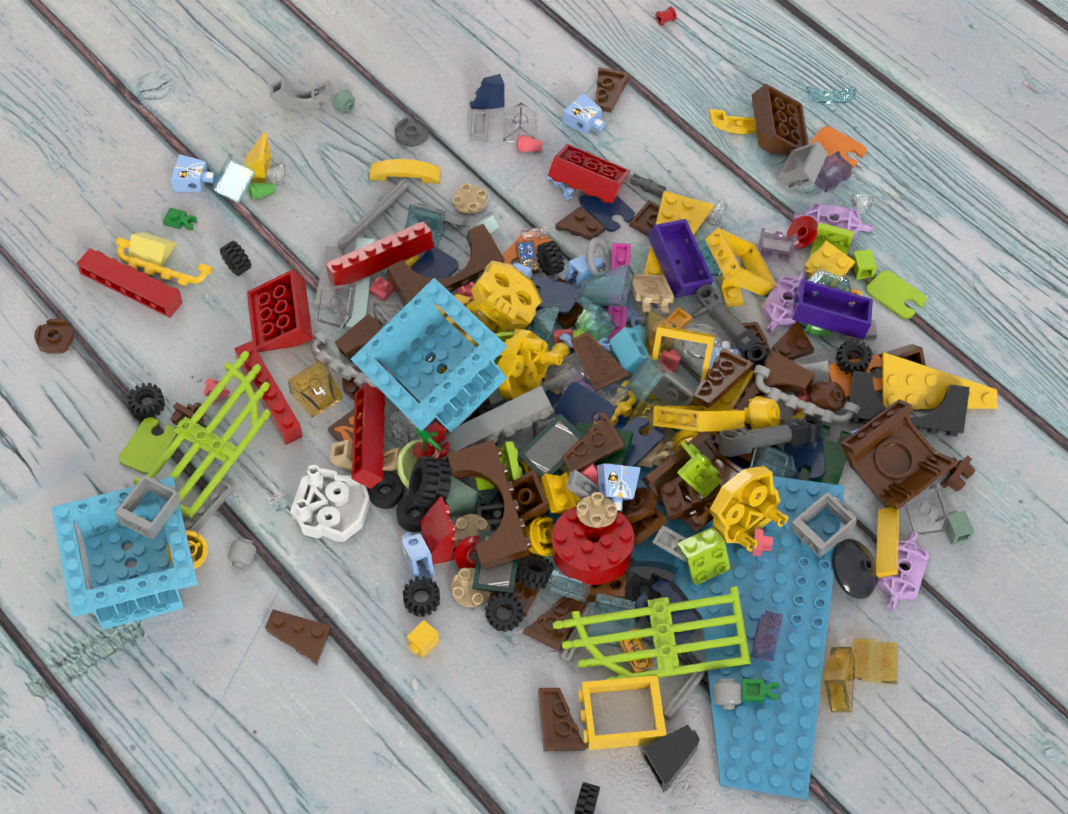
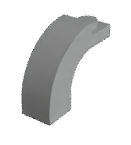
M285 78L270 84V98L280 106L291 110H315L322 107V101L332 97V83L329 80L306 89L291 85Z

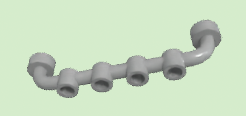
M320 330L314 333L311 350L319 364L329 363L328 368L334 373L341 370L340 374L348 381L352 377L355 378L354 383L360 388L365 383H368L371 387H377L364 373L356 371L352 366L346 365L338 358L330 356L326 351L320 350L319 345L324 346L329 338ZM384 368L394 378V375L388 369Z
M756 365L753 373L756 375L755 381L758 389L767 394L766 398L773 399L776 402L778 399L784 401V406L788 409L795 410L797 406L803 409L802 414L805 416H814L816 414L821 416L820 420L828 425H831L832 421L840 424L846 423L851 420L853 415H858L860 406L851 402L845 403L843 410L846 413L843 416H839L830 410L819 408L813 403L802 401L796 396L785 394L777 388L768 387L763 383V378H768L771 370L761 365Z

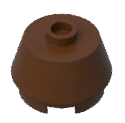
M820 380L811 385L807 393H810V403L815 404L819 408L830 410L835 414L845 404L844 390L836 382Z

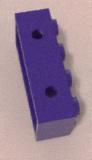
M686 219L653 226L647 237L674 298L697 294L699 287L713 283V277Z
M801 279L794 295L792 320L864 340L871 326L873 299Z

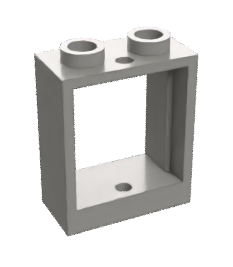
M818 141L791 150L777 180L787 191L815 183L828 155L827 151Z
M143 475L115 512L117 520L120 524L154 540L180 505L179 492L172 486L167 487L154 477L149 478ZM148 491L167 500V503L152 523L132 513Z
M827 492L792 521L791 531L821 558L855 529L857 519L852 511L846 510L841 505L837 497L831 496ZM824 508L829 509L845 525L826 542L806 525Z

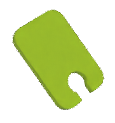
M889 270L882 271L866 288L868 295L903 319H910L916 313L912 308L905 306V301L912 300L920 308L927 301L926 296Z
M151 417L144 419L119 456L120 463L143 474H148L177 437V434L173 432L176 428L167 424L162 435L154 436L152 435V430L158 426L159 420Z

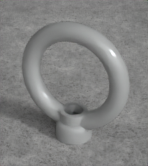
M595 237L590 240L587 246V265L594 277L595 286L608 285V278L611 275L612 253L605 240ZM596 245L602 248L605 255L606 266L604 272H599L595 266L594 248Z

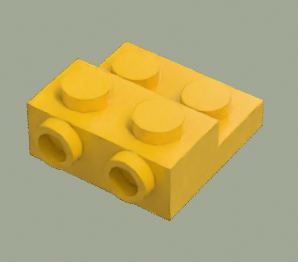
M825 241L819 250L815 251L804 264L803 270H805L809 277L816 278L820 284L835 288L853 267L855 261L831 243Z
M565 472L561 476L545 474L541 477L551 513L563 514L577 506L582 500L566 488L570 476L569 472Z

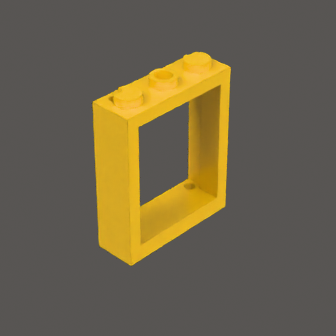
M717 228L705 238L727 282L763 297L777 286L755 244L720 228ZM735 256L741 259L746 270L740 267Z
M658 325L645 395H649L651 399L659 400L649 390L654 383L662 336L707 344L701 376L702 381L709 370L715 335ZM692 401L689 405H698V403Z
M701 405L654 406L653 426L698 432L723 431L744 427L745 411L718 407H710L708 409Z
M658 675L582 682L581 690H578V701L583 703L580 717L581 723H585L586 730H583L584 743H588V750L649 745L666 736ZM637 689L649 690L654 730L595 736L590 694Z

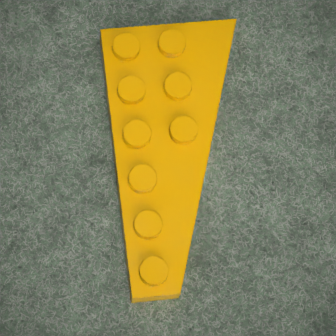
M664 191L655 225L686 219L695 236L715 205ZM650 244L643 274L664 275Z
M882 352V404L886 408L900 399L911 404L913 409H935L943 400L947 386L951 384L970 387L967 409H997V389Z

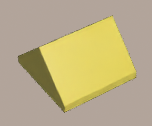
M144 232L132 234L128 256L163 267L176 246V242Z

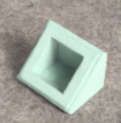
M493 215L487 216L474 226L475 228L484 224L490 235L499 229Z

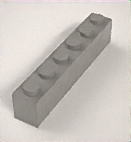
M539 386L458 426L452 433L446 432L444 434L446 439L441 441L439 446L449 442L451 444L448 448L449 452L447 454L490 440H494V443H496L499 439L509 437L521 428L530 427L533 422L539 419L548 418L555 411L543 387ZM446 455L444 458L450 462L448 455Z

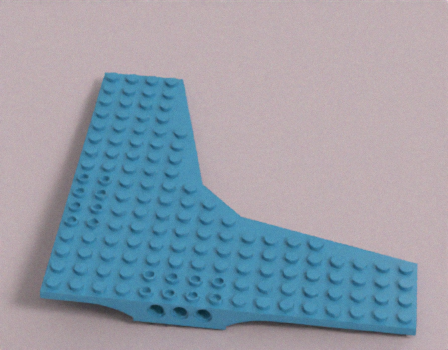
M636 465L635 467H640L636 489L646 487L649 490L641 479L655 469L657 465H653L652 468ZM559 470L554 475L561 476L563 473ZM773 476V485L778 490L781 500L777 509L788 516V521L786 524L781 522L784 526L779 527L771 520L761 528L764 536L773 537L771 551H761V556H752L753 551H747L741 544L725 542L730 569L703 583L694 585L691 580L688 563L652 543L659 532L657 530L639 546L634 542L631 562L658 561L678 567L679 569L672 581L687 601L730 594V587L738 586L751 664L708 670L720 786L807 800L834 579L832 556L836 545L819 558L791 531L792 521L827 492L831 496L837 497L842 505L844 486ZM658 501L655 506L668 520L664 526L686 539L714 526L713 520H711L696 533L679 518L671 521L666 508ZM548 507L544 517L553 519L552 523L555 525L562 514L551 513ZM824 508L806 525L826 542L839 531L840 520L829 509ZM732 602L695 608L702 620L734 615ZM735 623L703 628L704 641L737 636ZM739 644L705 649L707 662L741 657ZM718 679H735V682L741 685L742 694V679H764V685H769L772 682L779 683V689L771 690L773 694H779V700L774 701L764 697V703L741 702L739 705H735L734 710H722V706L714 703L713 686L718 683Z

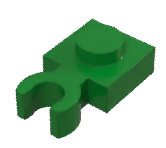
M169 208L163 219V225L176 229H181L182 226H185L187 230H193L194 227L191 222L197 223L196 216H187L185 211Z
M742 679V702L764 703V697L774 701L779 700V694L771 692L772 689H779V683L772 682L769 685H764V679Z

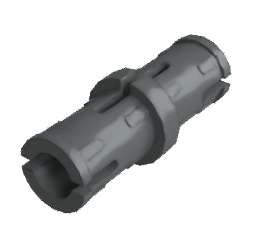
M635 173L630 180V184L660 197L666 191V186L653 182V179H646Z

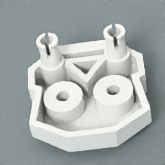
M310 465L307 470L308 475L301 479L291 507L292 518L299 524L303 535L314 538L324 536L333 541L345 542L363 528L370 506L366 486L352 480L351 476L338 475L337 471L320 469L317 465Z

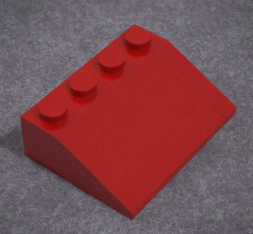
M566 144L554 156L547 176L552 177V180L568 184L572 189H580L586 195L599 197L605 203H613L631 170Z
M293 269L247 291L252 341L258 352L297 347L313 339L306 282Z

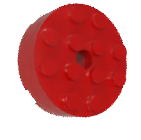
M577 506L563 513L556 521L552 531V556L557 568L569 579L572 577L586 585H600L611 582L626 572L633 558L634 532L629 520L621 512L617 511V516L613 523L601 528L590 527L582 523L576 513Z

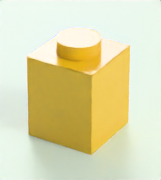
M425 620L407 636V648L412 654H418L421 658L440 642L439 632Z

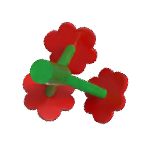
M435 422L427 427V431L425 429L420 431L416 427L415 432L423 438V443L416 442L415 448L412 451L417 459L420 456L432 457L433 455L434 458H443L447 455L451 444L445 442L439 446L441 441L446 439L444 435L446 433L445 426H440L438 422Z

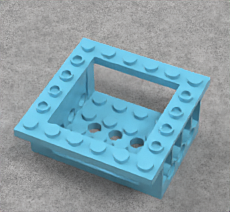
M435 278L351 358L365 375L420 431L436 418L452 433L507 379L505 374L494 363V360L507 348L506 344ZM435 305L439 306L479 346L476 348L441 314ZM431 356H436L433 362L428 363ZM378 360L421 402L420 404L384 369ZM442 367H447L444 373L439 374Z
M173 476L159 480L163 485L167 487L172 486L176 489ZM135 486L51 507L72 617H77L94 612L102 630L183 609L180 589L198 585L180 505L154 540L118 522L115 512ZM148 491L132 513L152 523L167 503V500ZM75 523H77L84 538L93 585L91 590H87ZM168 543H169V547H170V551H171V556H172L173 563L170 561V559H169V557H168V553H167ZM126 544H133L132 549L127 551L123 550V547ZM130 561L137 562V564L132 568L126 567L127 563Z

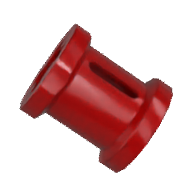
M670 6L662 12L657 11L655 17L658 24L663 26L668 21H675L677 14L675 9Z

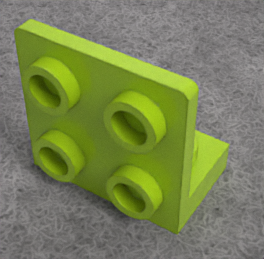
M683 441L681 445L691 456V459L677 473L705 498L722 482L717 475L720 472L704 454L701 455L699 453L700 451L692 443L688 445Z

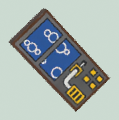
M534 241L516 242L519 264L531 268L532 274L539 273Z

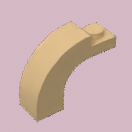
M350 440L332 443L330 461L349 473H352L353 443ZM400 448L383 451V471L397 469V458L401 451Z

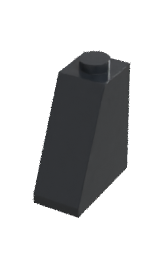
M689 725L643 747L642 756L663 792L670 787L697 751L699 737L695 730L690 729Z

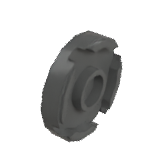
M413 117V119L403 118L395 126L396 140L404 146H419L427 140L429 135L427 123L418 117Z

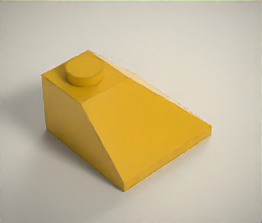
M267 133L261 135L247 154L245 164L241 165V174L244 175L245 182L267 183L271 160Z

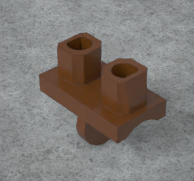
M176 402L173 406L175 412L170 418L172 423L177 426L185 416L191 419L202 404L199 402L194 405L189 403L186 408ZM201 417L197 424L206 428L204 418Z
M968 455L964 460H959L958 462L955 457H952L956 465L948 471L949 473L940 485L943 488L950 486L957 492L966 484L959 477L960 474L966 479L974 474L976 470L969 464L972 458Z

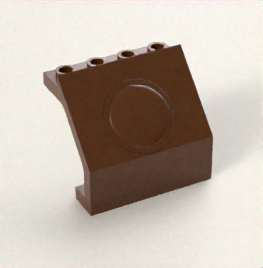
M900 399L841 442L849 466L885 508L892 507L896 510L903 507L956 465L953 458L937 452L910 419L909 414L914 411L912 405Z
M708 431L700 432L687 444L690 445L692 443L700 451L701 455L704 454L712 462L711 464L720 472L717 475L722 482L705 498L697 492L698 497L702 499L703 506L679 517L682 522L696 533L713 520L714 517L710 513V508L721 487L742 471L736 464L718 453V449L709 439L711 434ZM683 446L641 479L647 488L654 492L657 501L664 507L665 505L658 486L680 477L677 472L691 459V456ZM683 485L681 489L686 503H689L691 499L686 485Z

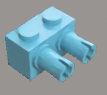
M624 327L609 340L613 347V353L620 361L619 364L626 371L636 374L642 368L650 370L652 359L647 352L646 345L643 344L636 330Z

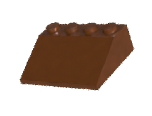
M766 83L751 95L758 145L762 150H766L771 154L789 155L791 150L809 144L802 103Z

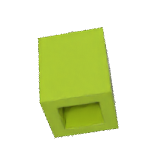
M872 250L854 251L852 259L855 261V264L852 268L856 280L874 278L877 265Z

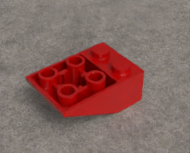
M443 497L438 498L420 521L421 534L431 552L433 565L454 560L453 552L456 550L455 527L453 521H450L448 503L444 504Z

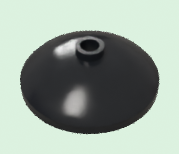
M845 539L839 542L832 556L833 571L838 584L852 598L864 599L869 597L875 590L878 577L876 575V563L867 547L855 539Z

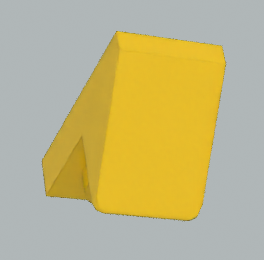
M718 276V285L726 306H742L744 300L740 287L727 282L724 276Z

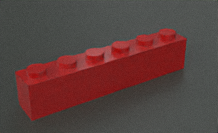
M423 221L325 263L329 280L338 290L402 260L405 261L435 247L432 231Z
M89 248L77 262L81 275L169 318L183 303L181 293L177 288L169 287L161 280H155L146 273L135 270L130 265H124L117 259L104 255L99 250L95 251Z
M252 341L234 348L236 359L240 358L244 351L249 353V357L241 366L245 376L252 371L251 369L256 364L261 366L260 372L256 374L251 385L256 393L264 382L270 384L269 389L264 392L260 402L265 410L268 409L271 412L269 418L284 444L287 445L302 438L303 435L299 421Z
M365 383L355 393L351 479L371 489L377 483H380L384 477V411L386 402L385 394L381 390Z

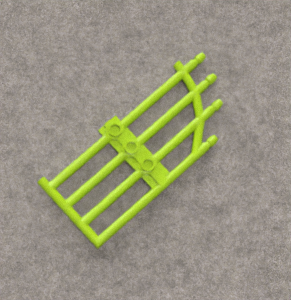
M244 351L233 365L230 362L225 363L224 368L228 370L191 419L185 416L178 423L177 428L173 431L177 434V437L146 475L149 478H155L184 439L193 445L168 476H173L174 481L199 449L209 453L179 491L182 502L215 458L224 462L190 508L180 503L182 514L190 519L193 518L264 425L265 420L270 417L271 412L266 409L261 414V417L258 418V402L263 397L264 392L269 389L270 384L264 382L256 393H254L251 385L256 374L260 372L261 366L256 364L246 377L239 371L244 361L249 357L247 351ZM233 376H235L241 382L209 425L204 428L197 424ZM246 391L249 402L223 436L219 437L212 433L242 393ZM250 413L251 429L236 447L228 441ZM136 477L133 484L137 485L140 478Z
M738 586L730 587V594L676 603H669L668 597L648 600V607L585 617H581L580 611L571 612L572 619L553 622L554 629L576 626L580 639L562 642L563 649L585 646L594 658L577 661L578 668L603 665L618 674L617 677L611 676L607 680L658 675V678L751 664ZM732 602L734 615L672 624L671 612ZM647 615H650L652 628L588 637L584 625ZM736 624L737 636L676 645L675 632ZM653 636L655 644L654 649L604 656L595 646L596 644ZM739 644L741 657L679 666L678 653ZM657 657L658 669L632 673L616 663Z

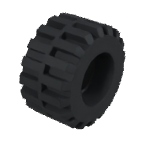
M429 456L419 457L412 469L409 481V496L412 504L431 508L439 497H443L445 503L452 479L450 463L447 460Z

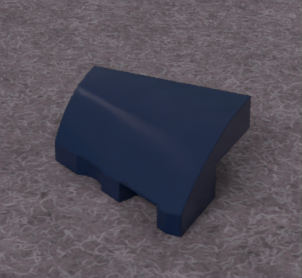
M497 74L483 78L480 88L475 92V100L469 103L470 107L473 109L505 107V83L501 75Z

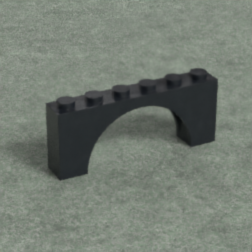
M853 371L851 373L848 402L860 406L858 415H853L850 422L861 423L862 420L870 421L884 411L886 407L875 393L873 373ZM948 385L941 403L927 415L910 417L912 423L918 430L919 428L927 429V433L938 434L939 431L946 432L947 436L958 437V434L964 433L970 387Z

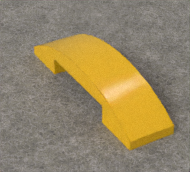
M708 110L712 125L720 130L735 134L757 133L754 117L726 116L725 110Z
M410 159L384 160L371 164L369 180L387 181V177L390 176L422 178V183H439L441 168L430 163Z

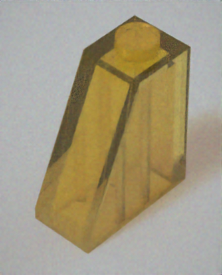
M831 647L824 684L831 712H852L855 659L852 647Z

